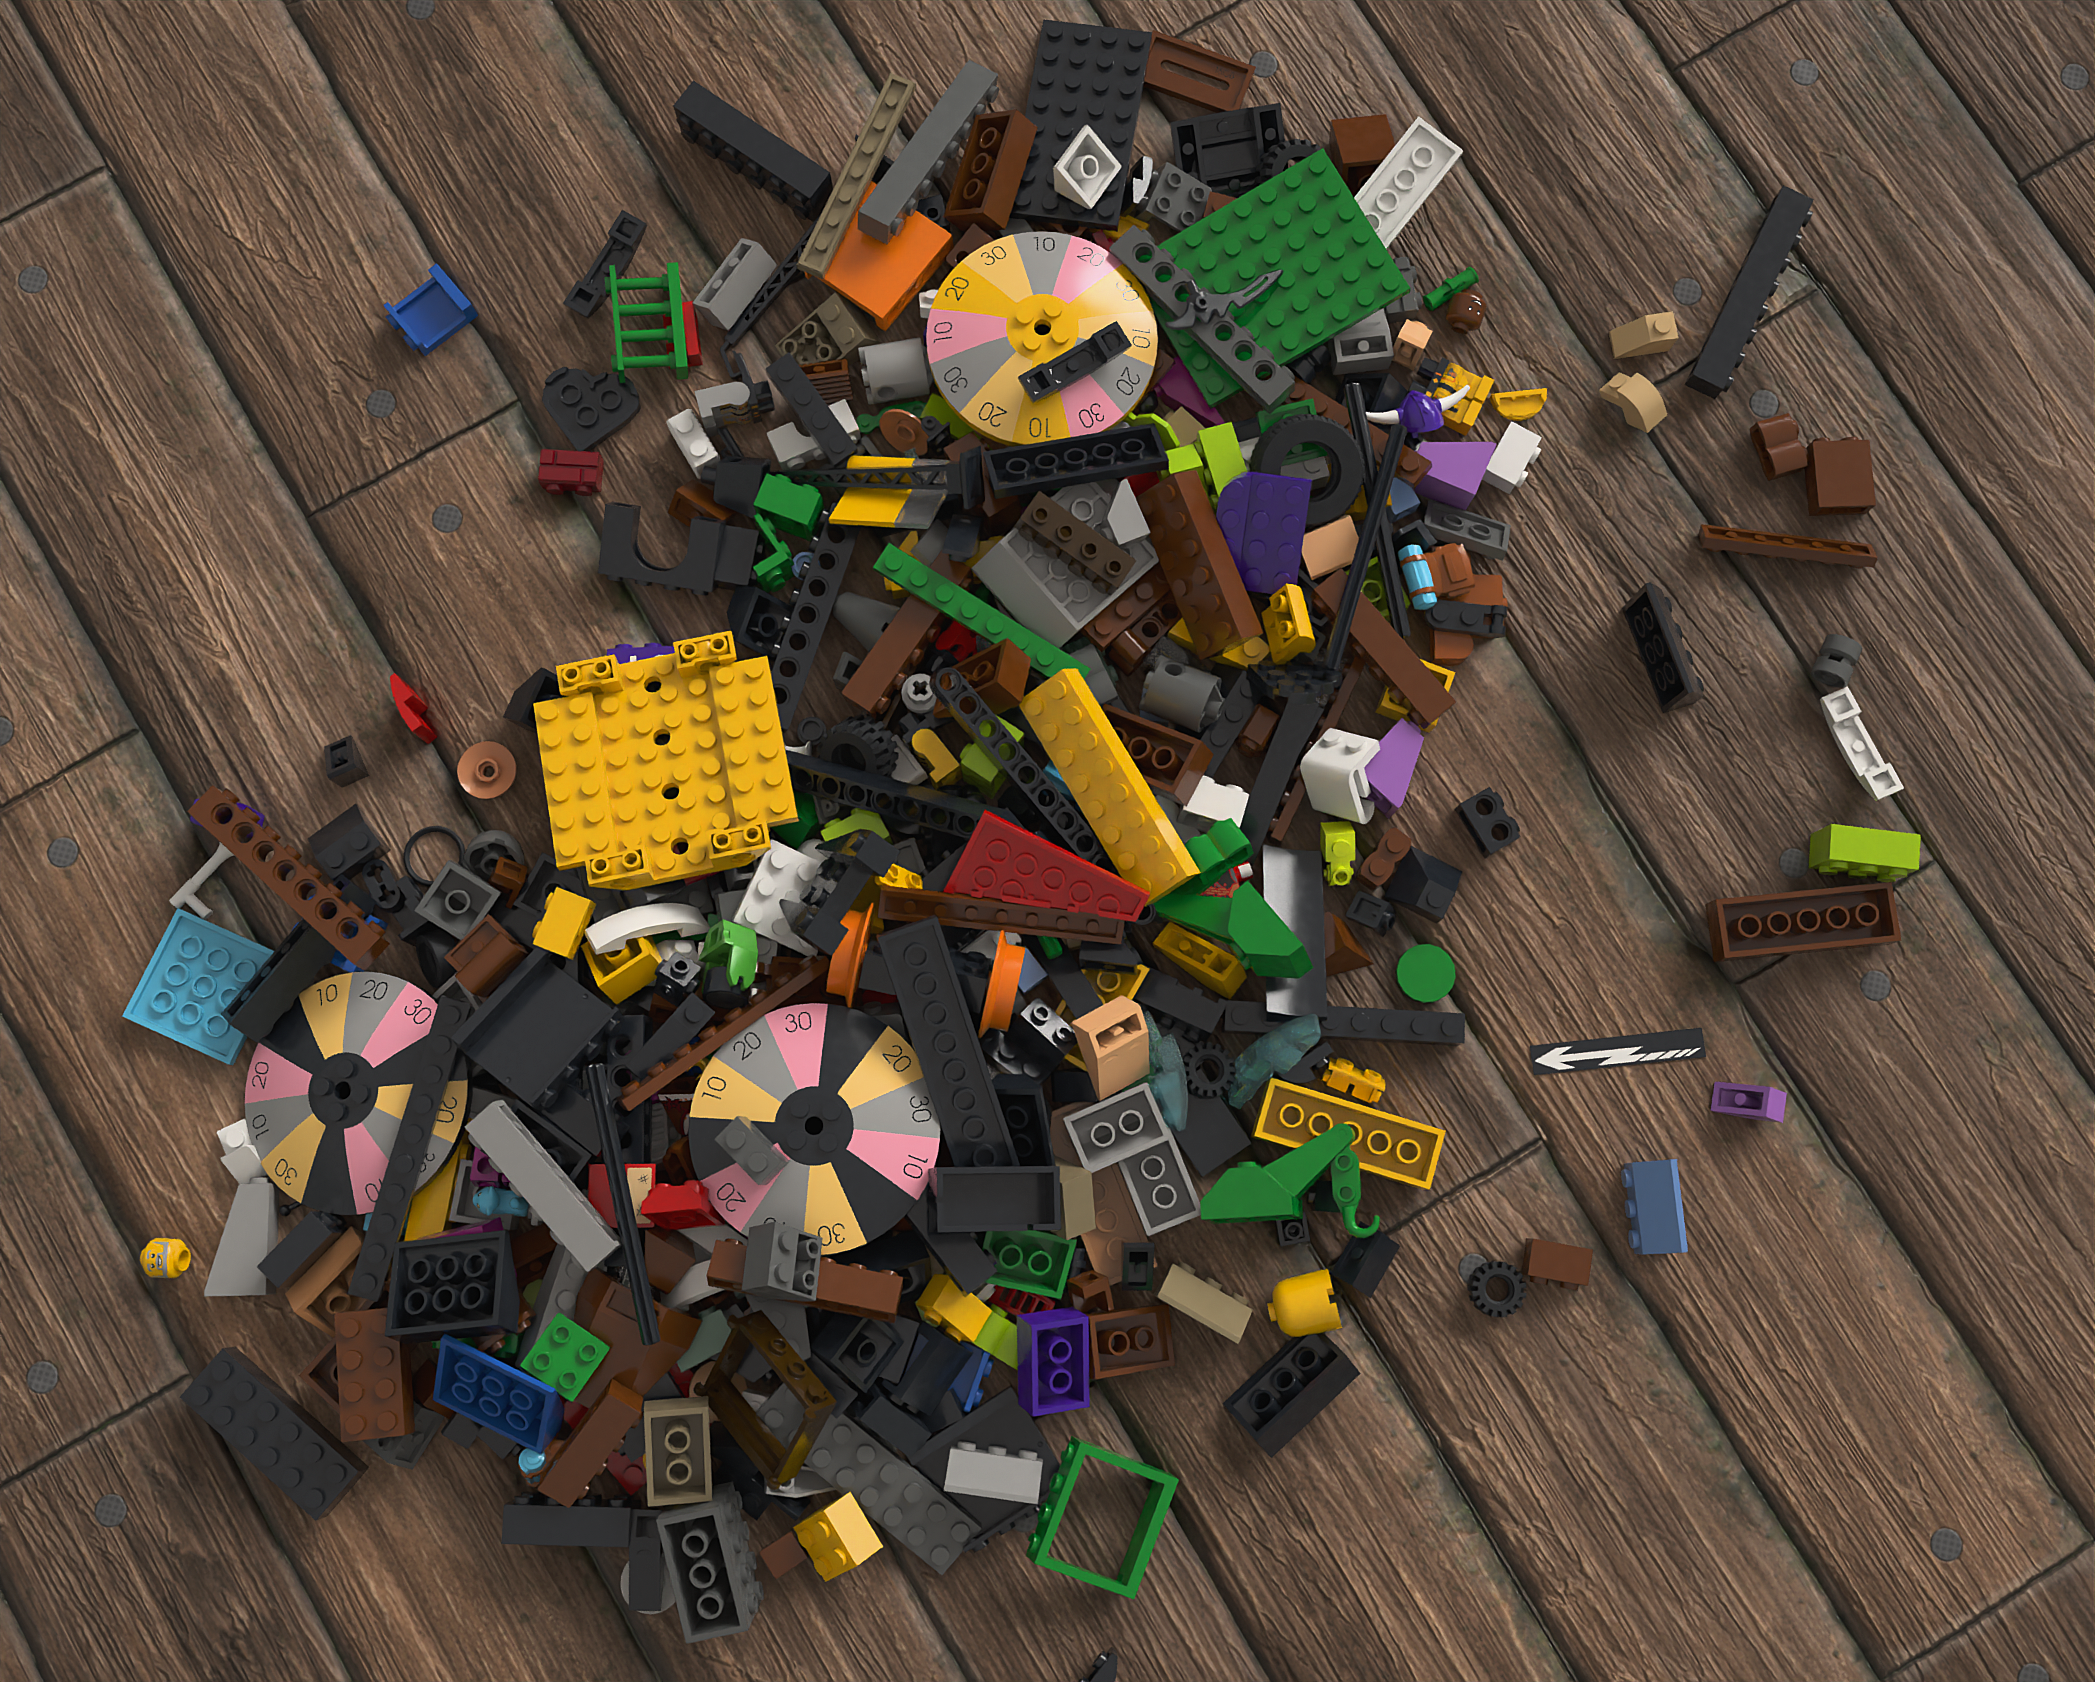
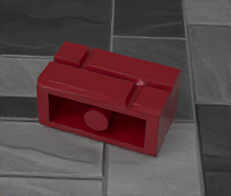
M542 449L538 476L539 483L550 494L561 495L564 491H575V494L580 496H591L592 492H601L603 458L599 452Z

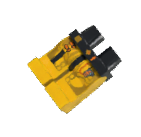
M1443 357L1439 363L1424 358L1416 374L1429 380V383L1426 387L1413 380L1407 394L1415 390L1429 396L1432 400L1441 399L1456 393L1468 385L1470 390L1457 404L1441 413L1445 426L1466 436L1476 420L1494 379L1485 375L1481 378L1464 370L1459 365L1449 363L1450 361Z
M910 712L898 721L905 746L912 755L915 753L919 763L928 766L931 770L929 775L932 786L936 791L938 787L954 785L963 778L960 764L932 731V727L926 719L920 723L913 712Z

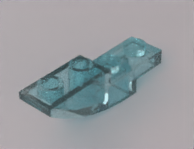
M1143 1011L1142 1013L1149 1032V1063L1153 1068L1157 1067L1158 1069L1157 1072L1148 1076L1151 1081L1148 1086L1154 1100L1159 1099L1164 1109L1161 1111V1116L1168 1128L1172 1127L1175 1131H1182L1185 1129L1188 1114V1089L1181 1053L1173 1033H1166L1161 1036L1150 1012Z
M1311 1013L1273 1029L1256 1040L1234 1060L1236 1075L1234 1076V1082L1227 1090L1230 1105L1240 1109L1247 1100H1251L1254 1097L1257 1089L1272 1077L1275 1070L1285 1075L1293 1066L1300 1062L1306 1051L1311 1046H1314L1321 1036L1317 1015Z

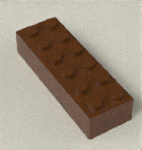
M1197 471L1173 473L1137 496L1136 501L1151 532L1149 537L1200 661L1221 656L1263 634V630Z
M1892 882L1715 899L1705 904L1714 962L1882 946L1902 941Z

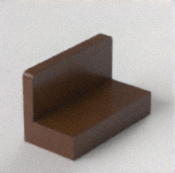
M694 479L675 491L667 512L689 527L691 526V519L696 516L726 520L727 523L728 520L738 514L737 511L716 503L713 499L714 492Z

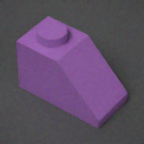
M1715 1082L1711 1111L1754 1120L1783 1123L1787 1093L1766 1086Z

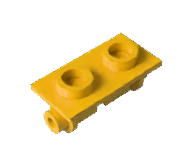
M1329 1058L1328 1069L1331 1071L1326 1069L1321 1079L1326 1082L1327 1086L1346 1093L1351 1083L1355 1085L1351 1092L1352 1096L1368 1103L1372 1101L1378 1103L1382 1093L1378 1090L1385 1091V1080L1382 1079L1379 1073L1370 1069L1362 1071L1355 1068L1352 1062L1344 1058H1337V1060Z

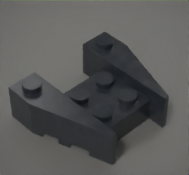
M858 829L818 844L815 849L828 859L824 860L818 867L817 877L813 883L806 886L800 894L801 901L799 903L780 899L779 901L791 932L820 953L833 955L849 931L840 921L870 876L884 878L900 853L899 850L872 830Z

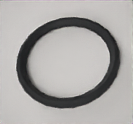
M430 826L416 832L405 846L403 856L405 869L409 876L421 885L431 887L434 881L422 879L413 871L410 864V851L415 841L427 833L441 832L450 836L458 846V864L463 867L464 844L454 831L446 827Z

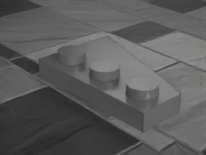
M745 1294L753 1312L762 1310L803 1361L811 1358L804 1305Z

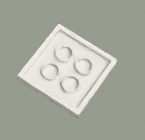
M770 839L771 849L761 856L732 918V922L753 929L756 933L806 956L814 954L816 957L818 950L791 932L779 901L780 899L799 903L801 901L800 894L804 888L811 885L817 877L816 872L821 862Z

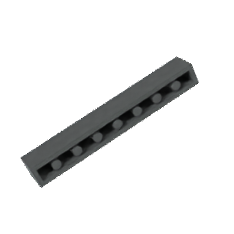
M968 60L859 209L858 230L885 244H888L894 235L898 236L907 216L911 217L915 213L920 198L928 195L935 177L940 178L948 159H953L957 154L960 142L967 140L970 136L976 115L984 114L988 103H993L997 98L999 92L997 73Z

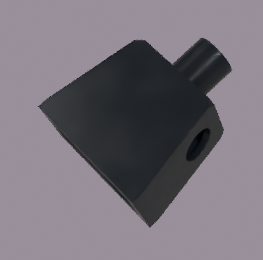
M726 456L718 462L717 468L708 466L703 468L701 482L714 486L713 499L716 503L754 518L753 516L757 513L753 504L766 474L770 475L771 459Z

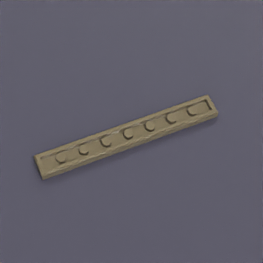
M889 73L796 264L799 270L821 279L825 278L916 89L915 82Z

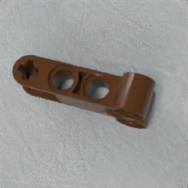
M1172 591L1132 629H1126L1112 644V650L1108 653L1107 657L1127 677L1139 668L1146 659L1145 657L1168 636V632L1182 618ZM1162 611L1171 612L1174 619L1165 618ZM1142 630L1152 631L1155 637L1148 638L1144 636Z

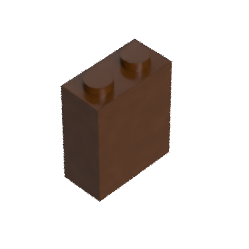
M1822 437L1814 439L1806 447L1809 459L1807 462L1808 466L1804 469L1809 516L1866 514L1876 506L1869 440H1859L1858 437H1846L1841 440L1830 441V438Z

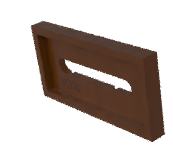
M1153 30L1144 87L1216 113L1241 108L1256 67ZM1168 62L1176 66H1182L1184 69L1217 81H1224L1229 88L1227 90L1214 88L1164 70L1161 64Z

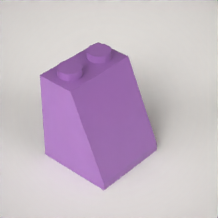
M1421 442L1418 450L1415 452L1430 460L1432 468L1416 488H1412L1413 491L1429 499L1466 510L1478 490L1497 444L1493 442Z
M1403 718L1379 742L1380 750L1364 767L1371 790L1366 799L1374 802V806L1388 819L1403 804L1424 737L1420 734L1421 730L1412 721L1406 722Z

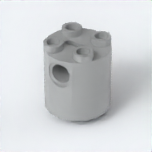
M920 337L858 348L861 365H867L863 366L862 376L864 386H870L866 388L869 405L930 395L929 388L934 379L929 366L927 348L921 343Z

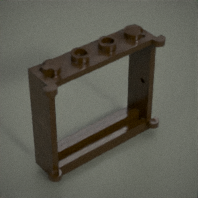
M762 1310L740 1318L732 1314L727 1320V1325L732 1330L704 1386L701 1382L696 1383L693 1392L697 1396H708V1406L766 1478L768 1488L776 1490L782 1483L797 1476L837 1401ZM750 1342L806 1409L803 1414V1421L787 1450H785L761 1418L756 1415L757 1413L731 1382Z

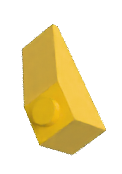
M1170 921L1153 942L1155 948L1199 982L1229 1000L1247 978L1244 968L1235 956Z

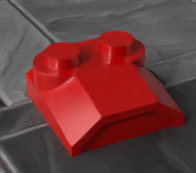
M685 1181L684 1185L673 1186L666 1183L656 1184L653 1189L648 1190L647 1197L641 1204V1214L665 1231L725 1226V1219L709 1202V1188L703 1186V1183L700 1181Z

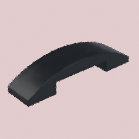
M622 210L608 231L609 240L583 281L577 280L563 304L589 319L610 295L606 294L604 278L610 277L609 265H615L616 279H621L640 245L647 224Z
M1115 321L1092 334L1088 340L1045 364L1041 363L1018 376V380L1032 403H1036L1098 370L1130 349L1132 344L1118 321Z

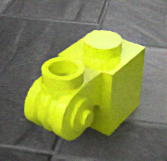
M1350 821L1321 822L1320 850L1325 861L1329 862L1326 865V869L1323 870V875L1329 886H1334L1335 884L1349 885L1354 874L1353 868L1350 867V861H1355V831Z

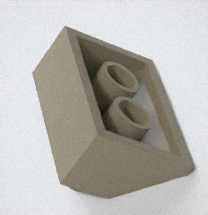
M1181 1261L1178 1266L1171 1263L1153 1295L1238 1344L1253 1311L1247 1307L1249 1300L1235 1292L1231 1296L1226 1295L1220 1291L1221 1284L1207 1276L1204 1281L1194 1276L1196 1270Z

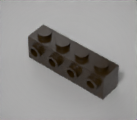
M1040 491L1014 526L1019 530L1018 533L1021 537L1029 542H1036L1043 547L1046 555L1053 559H1060L1068 565L1067 568L1076 576H1083L1092 582L1093 588L1102 594L1107 593L1111 596L1119 588L1137 561Z

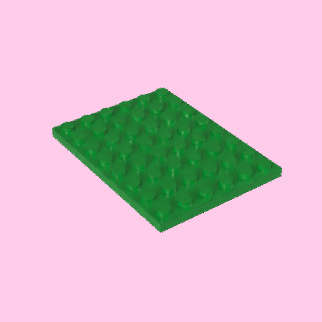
M1323 148L1157 245L1160 250L1164 248L1173 256L1175 260L1173 263L1180 270L1185 268L1191 273L1200 289L1205 287L1211 294H1227L1239 291L1250 285L1259 275L1282 269L1283 274L1255 300L1240 309L1234 303H1231L1228 308L1234 316L1233 321L1240 328L1242 326L1246 327L1255 338L1253 341L1260 348L1262 346L1267 347L1274 355V361L1280 367L1289 364L1407 295L1411 289ZM1143 255L1137 261L1146 263L1152 257ZM1163 274L1157 280L1159 282H1167L1171 279V276ZM1264 279L1258 286L1243 296L1246 297L1256 291L1267 279ZM1147 294L1156 320L1210 409L1244 390L1184 330H1173L1166 327V322L1174 320ZM1181 294L1177 300L1186 302L1189 294ZM1223 332L1216 338L1220 341H1227L1231 338V335ZM1241 352L1236 358L1240 361H1246L1252 355L1248 352ZM1260 372L1256 377L1261 380L1270 375V373Z

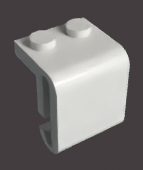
M1329 728L1303 757L1300 765L1302 777L1314 810L1361 824H1366L1371 819L1374 813V802L1362 799L1359 796L1366 798L1371 793L1364 767L1380 750L1378 740Z

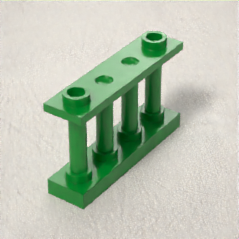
M678 262L667 263V274H662V277L616 279L615 265H609L610 277L604 278L606 294H612L617 355H611L612 371L619 374V382H625L624 369L670 366V369H676L677 379H688ZM663 289V291H669L670 300H664V303L619 305L618 291ZM665 314L666 317H671L672 325L667 326V329L621 331L620 317ZM668 340V343H674V352H669V355L623 357L622 343Z

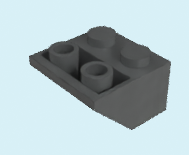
M778 1222L749 1227L742 1291L771 1299L816 1301L823 1238Z

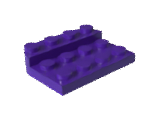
M1242 472L1240 475L1230 479L1223 487L1218 500L1216 519L1247 591L1274 594L1286 583L1297 585L1312 484L1311 479L1258 472Z

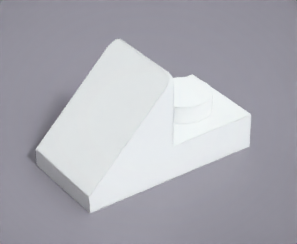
M245 1118L217 1131L226 1153L220 1159L239 1184H250V1178H260L268 1175L260 1164L261 1161L255 1146L251 1143Z

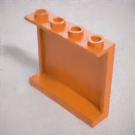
M871 181L825 278H816L875 317L876 326L886 332L945 261L947 255L954 248L951 233L918 211H915L911 217L907 216L898 236L894 235L888 244L858 230V211L878 185ZM804 272L805 277L810 279L812 275Z

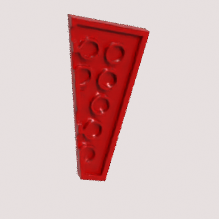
M984 810L943 891L952 894L954 892L970 894L971 897L1002 899L1003 902L1042 908L1067 909L1068 912L1098 914L1100 917L1136 922L1150 896L1149 891L987 810Z

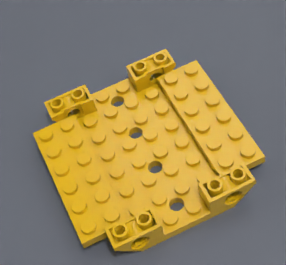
M732 631L673 642L675 651L673 654L619 664L615 654L556 666L560 694L567 697L533 703L556 865L559 871L586 866L590 887L617 890L641 888L746 866L771 849L770 827L799 821L768 657L763 656L734 662L737 660ZM654 681L661 683V688L653 693L646 691L649 683ZM668 734L670 740L667 744L661 746L655 744V739L659 735ZM671 787L678 788L679 794L676 798L670 800L664 798V793L667 789ZM679 842L688 843L689 847L685 853L680 855L673 853L675 844Z

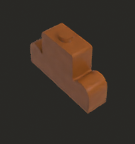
M1432 546L1429 553L1434 552V549L1439 546ZM1465 550L1471 564V556L1468 553V551ZM1473 574L1475 587L1471 588L1469 593L1451 599L1447 596L1436 598L1437 600L1508 607L1507 598H1503L1502 577L1500 575ZM1484 617L1483 625H1491L1492 618ZM1429 628L1430 663L1437 666L1460 665L1473 651L1474 643L1472 638L1493 637L1442 632Z

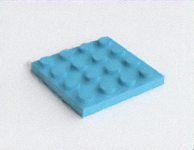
M177 908L122 1017L226 1064L234 1065L247 1036L229 1025L221 1013L274 951Z

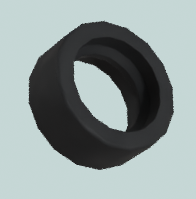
M442 928L420 934L416 941V953L421 970L428 983L437 989L458 972L444 958L456 946V943L451 934Z

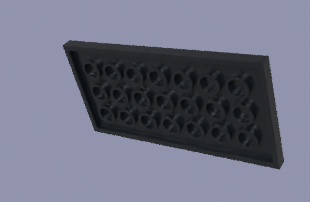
M1043 20L1025 117L1038 128L1009 218L1118 232L1150 54L1152 32ZM1084 125H1088L1122 166L1092 209L1083 207L1056 192L1054 188L1053 168Z

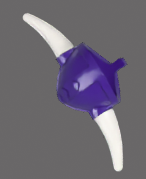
M1466 385L1450 396L1433 400L1419 391L1412 390L1403 399L1399 408L1383 413L1366 412L1367 420L1381 424L1403 425L1407 427V432H1410L1411 439L1418 437L1417 432L1433 431L1443 426L1444 419L1441 413L1457 404L1470 390V387Z

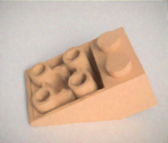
M1121 995L1071 1022L1099 1101L1150 1074L1149 1032L1138 1003Z

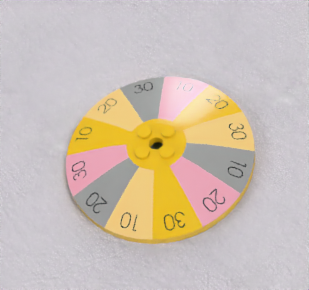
M1042 231L1014 234L997 239L982 246L963 259L944 280L934 298L927 322L926 342L927 356L934 382L948 406L961 420L980 434L996 442L1015 447L1113 429L1135 408L1149 385L1156 361L1158 336L1154 311L1144 288L1135 275L1118 258L1102 247L1085 239L1057 232ZM1118 321L1132 344L1130 349L1067 388L1043 400L1032 403L1019 382L1018 376L1041 363L1045 364L1088 340L1097 331ZM1044 324L1050 328V332L1046 335H1039L1034 329L1036 326Z

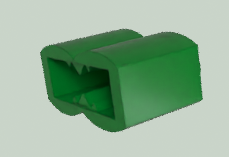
M1232 818L1215 822L1206 834L1192 837L1184 845L1201 872L1196 876L1203 885L1215 881L1228 869L1240 865L1253 854L1251 843Z

